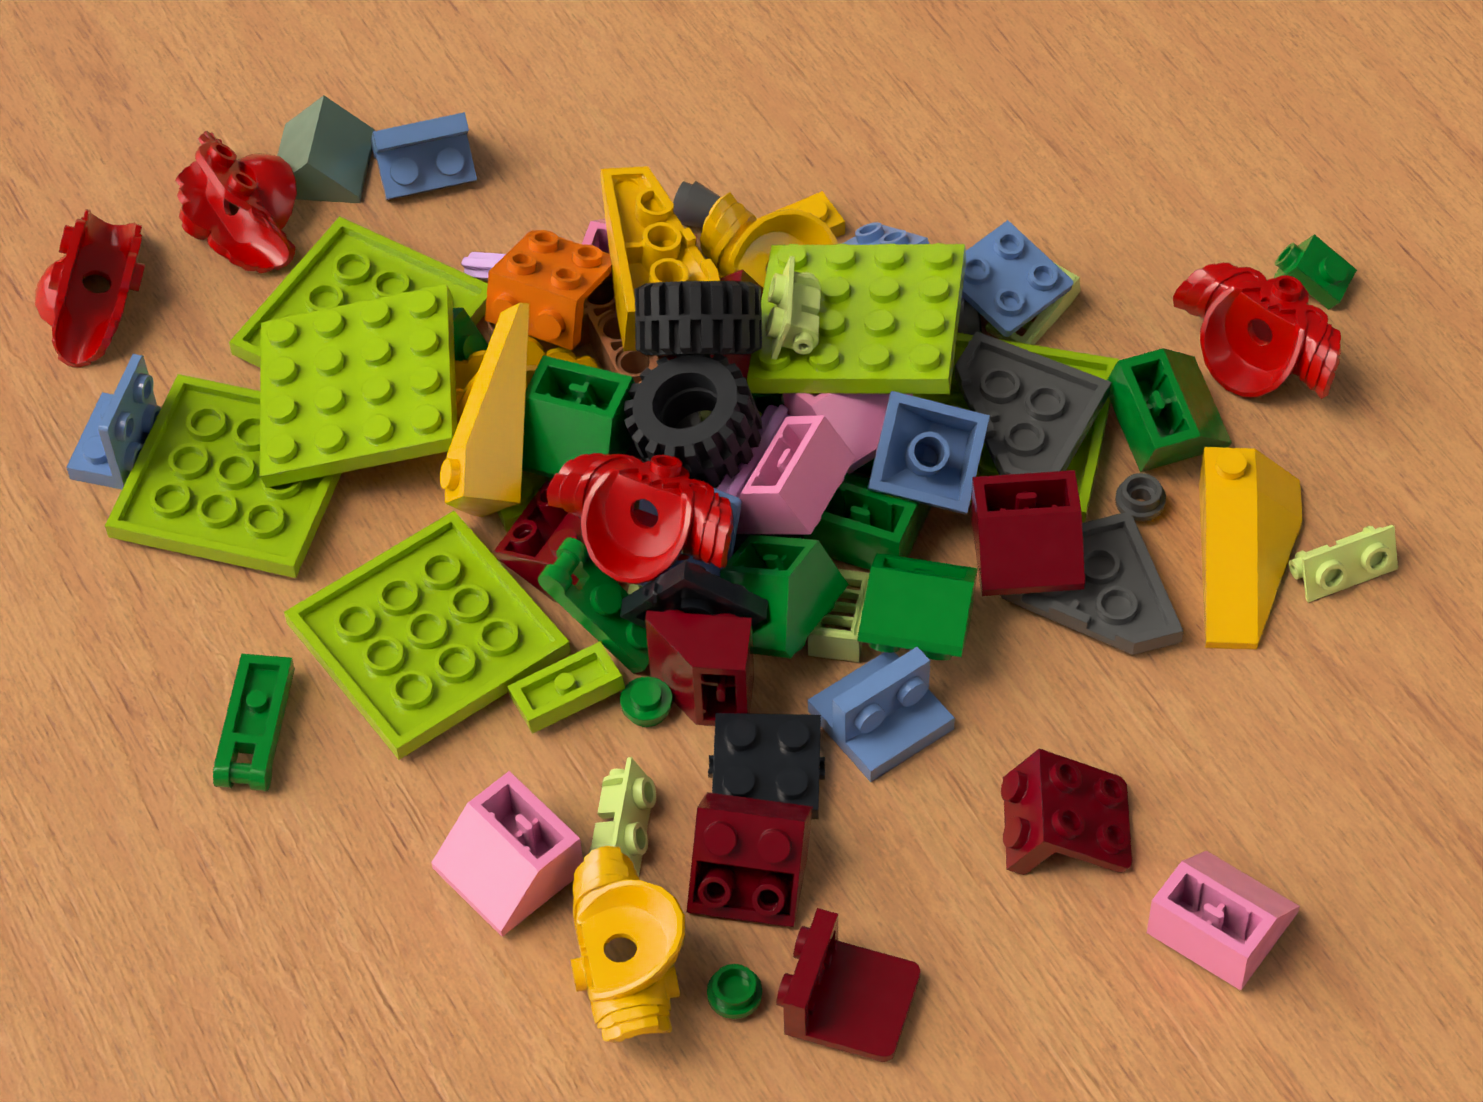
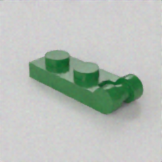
M566 538L556 551L558 559L554 564H548L539 575V585L592 636L600 641L633 674L644 671L649 664L646 629L620 617L622 599L630 594L613 578L603 573L590 558L585 544L575 538ZM572 574L579 579L575 586L572 584Z
M241 653L213 767V784L215 787L232 788L234 783L249 784L251 790H269L272 780L273 760L295 671L291 657ZM238 753L253 754L251 764L236 762Z

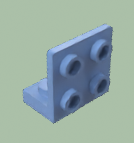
M1008 220L966 250L962 297L1005 337L1012 335L1072 288L1073 280Z
M132 354L114 394L102 392L66 467L71 480L123 489L161 410V407L157 406L153 392V377L148 373L143 355Z

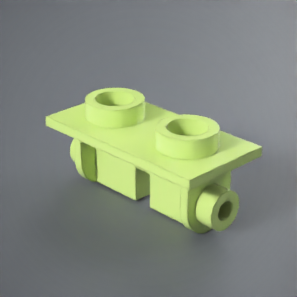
M794 256L789 257L783 274H774L768 293V302L774 303L775 307L771 309L766 336L773 338L771 359L775 360L781 347L794 349L799 354H808L819 342V316L817 314L820 310L821 283L810 272H795Z
M1389 525L1376 529L1373 526H1367L1363 528L1362 532L1337 540L1335 546L1329 547L1324 545L1308 552L1303 550L1297 552L1295 559L1289 561V569L1296 580L1304 579L1306 601L1309 603L1397 570L1395 526Z
M632 757L627 758L625 770L612 769L609 775L603 779L597 814L601 819H614L613 821L595 823L589 853L602 846L620 847L621 852L627 855L633 862L639 876L642 856L648 848L647 828L651 808L656 803V788L653 780L646 775Z

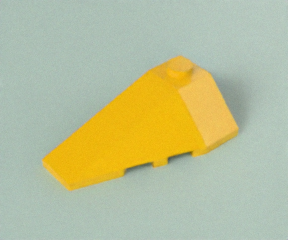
M648 166L604 168L600 171L609 253L612 263L617 318L623 350L637 351L635 342L636 288L646 283L720 281L718 269L710 258L705 259L696 246L697 238L689 227L684 228L673 212V202Z
M520 302L500 313L447 452V458L441 467L440 484L445 489V504L472 516L484 517L521 503L529 324L528 303Z
M1204 447L1199 479L1205 648L1257 650L1274 604L1280 581L1287 568L1289 556L1302 526L1300 480L1255 448Z

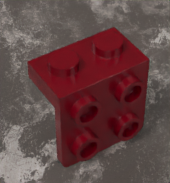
M1039 748L1003 777L1001 797L1004 800L1005 828L1003 831V843L1006 847V870L1026 875L1055 852L1118 873H1122L1131 867L1132 849L1127 784L1121 776Z
M817 908L810 928L802 926L799 930L793 957L799 960L794 974L785 973L779 986L776 1005L783 1007L784 1035L876 1061L888 1062L895 1055L920 980V967L916 962L839 941L838 913Z

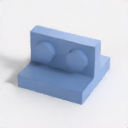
M465 112L373 131L370 141L374 158L377 159L386 200L477 181L467 137L469 128Z
M915 647L901 657L895 652H884L808 699V712L811 715H821V727L870 782L954 730L955 723L954 716L929 690L930 660L918 647Z

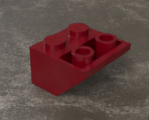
M1075 470L972 477L971 521L981 596L1084 590L1082 511Z
M546 480L493 552L499 561L552 601L556 602L539 585L538 577L548 564H554L558 559L556 551L566 538H575L583 544L585 542L582 537L581 517L566 512L561 508L548 506L547 489L551 481ZM572 574V584L575 586L579 579Z
M679 610L646 612L645 621L650 677L658 678L669 686L673 702L696 725L715 726V713L750 714L754 683L752 618L738 617L728 613L718 615L688 614Z
M707 792L697 807L686 912L794 927L807 863L813 806Z

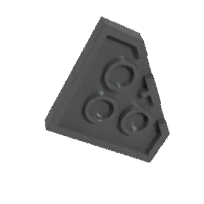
M977 331L955 365V380L969 410L990 415L984 443L999 475L1066 471L1107 401L1111 390L1110 381Z
M1130 511L1082 523L1085 573L1084 590L1000 595L1001 599L1132 655L1182 643L1183 628Z

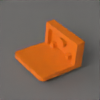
M532 230L528 232L488 272L485 321L497 324L502 311L520 302L528 303V335L573 350L581 340L584 300L612 272L610 254L601 251L593 245H582L558 237L551 231Z

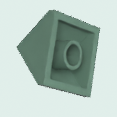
M325 95L285 124L277 156L283 158L292 168L296 178V200L360 203L372 154L370 140L375 129Z

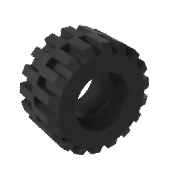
M679 281L646 283L636 288V350L645 355H716L718 353L721 355L752 354L762 349L761 287L744 281Z
M719 353L712 358L710 354H676V358L667 360L666 356L657 360L658 366L653 370L646 368L640 374L642 380L640 384H632L628 391L632 400L625 401L624 412L627 416V419H625L626 427L643 463L651 461V458L656 455L676 457L681 460L682 466L688 470L690 479L708 482L712 487L721 484L719 478L726 474L733 478L740 472L738 465L740 463L748 464L754 457L751 448L759 447L761 436L758 430L762 429L759 410L741 370L735 363L729 364L727 357ZM699 411H712L704 421L695 426L684 429L675 428L689 414Z

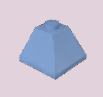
M891 391L867 490L967 514L972 495V477H976L990 415Z

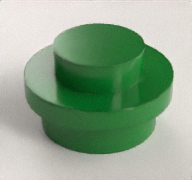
M636 678L630 681L621 692L620 704L622 712L631 722L638 726H656L666 718L672 709V692L669 686L658 678Z
M729 964L720 968L710 978L707 985V999L711 1008L720 1016L729 1019L744 1018L752 1014L759 1007L762 1000V984L758 976L746 966Z

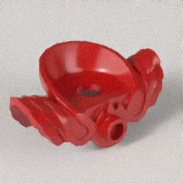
M205 131L198 138L201 146H199L195 153L196 161L192 162L190 166L185 167L175 180L180 186L177 197L183 204L179 211V218L183 222L182 228L196 239L205 240L207 238L208 245L216 253L244 270L266 273L273 269L279 270L287 266L293 260L296 248L287 239L286 233L282 231L292 214L297 195L296 178L290 164L280 156L261 153L250 154L236 160L237 156L231 148L222 144L221 139H216L213 132ZM229 202L240 207L235 215L230 213Z
M85 209L84 217H81V219L77 218L74 227L65 225L59 253L66 255L47 267L35 290L36 308L40 317L52 327V343L58 354V360L64 364L81 368L91 365L92 361L98 360L105 354L113 335L119 327L129 290L139 292L145 269V264L137 262L142 242V235L140 234L142 225L135 222L126 225L109 224L92 214L89 209ZM89 275H100L107 279L110 288L103 293H93L84 287L82 281Z
M1222 262L1209 264L1202 269L1195 270L1176 289L1173 295L1174 307L1203 319L1200 329V345L1204 363L1212 377L1227 391L1242 397H1261L1276 390L1293 373L1299 377L1301 382L1307 384L1310 390H1314L1321 399L1330 394L1329 391L1335 377V371L1340 364L1341 333L1338 329L1333 328L1332 324L1328 323V316L1322 309L1308 305L1309 293L1298 279L1282 275L1267 280L1256 269L1251 267L1238 268L1230 263Z
M583 454L567 461L549 483L547 489L548 506L561 508L566 512L581 517L582 537L590 558L603 573L618 582L640 584L653 581L670 568L676 560H687L690 556L709 565L712 563L719 568H725L727 565V554L731 541L730 536L734 527L730 501L728 498L720 497L719 493H714V488L710 484L690 479L688 470L682 466L681 460L676 457L656 455L651 458V461L643 463L641 460L625 454ZM639 499L650 501L656 507L658 516L640 509H634L635 502Z

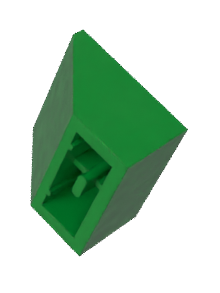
M1162 348L1122 359L1116 363L1107 381L1111 382L1109 400L1140 473L1203 455L1204 447L1227 448L1232 444L1195 356Z
M543 355L525 392L522 471L553 478L567 461L575 459L579 455L592 453L626 455L632 438L626 427L625 419H627V416L624 412L625 401L632 400L628 391L632 384L635 383L633 377Z
M853 472L850 474L846 473L842 484L837 488L823 512L820 522L811 534H803V539L819 540L830 558L868 570L871 568L876 553L908 558L931 506L867 490L869 477Z
M749 535L728 560L726 567L720 570L721 578L731 583L742 585L748 591L768 600L767 618L752 627L753 654L792 658L795 653L803 648L807 637L821 619L832 611L835 601L849 585L819 540Z
M876 553L870 568L857 641L869 643L870 648L888 653L898 652L900 648L912 650L918 647L928 659L944 661L950 660L952 656L962 657L970 628L978 568Z

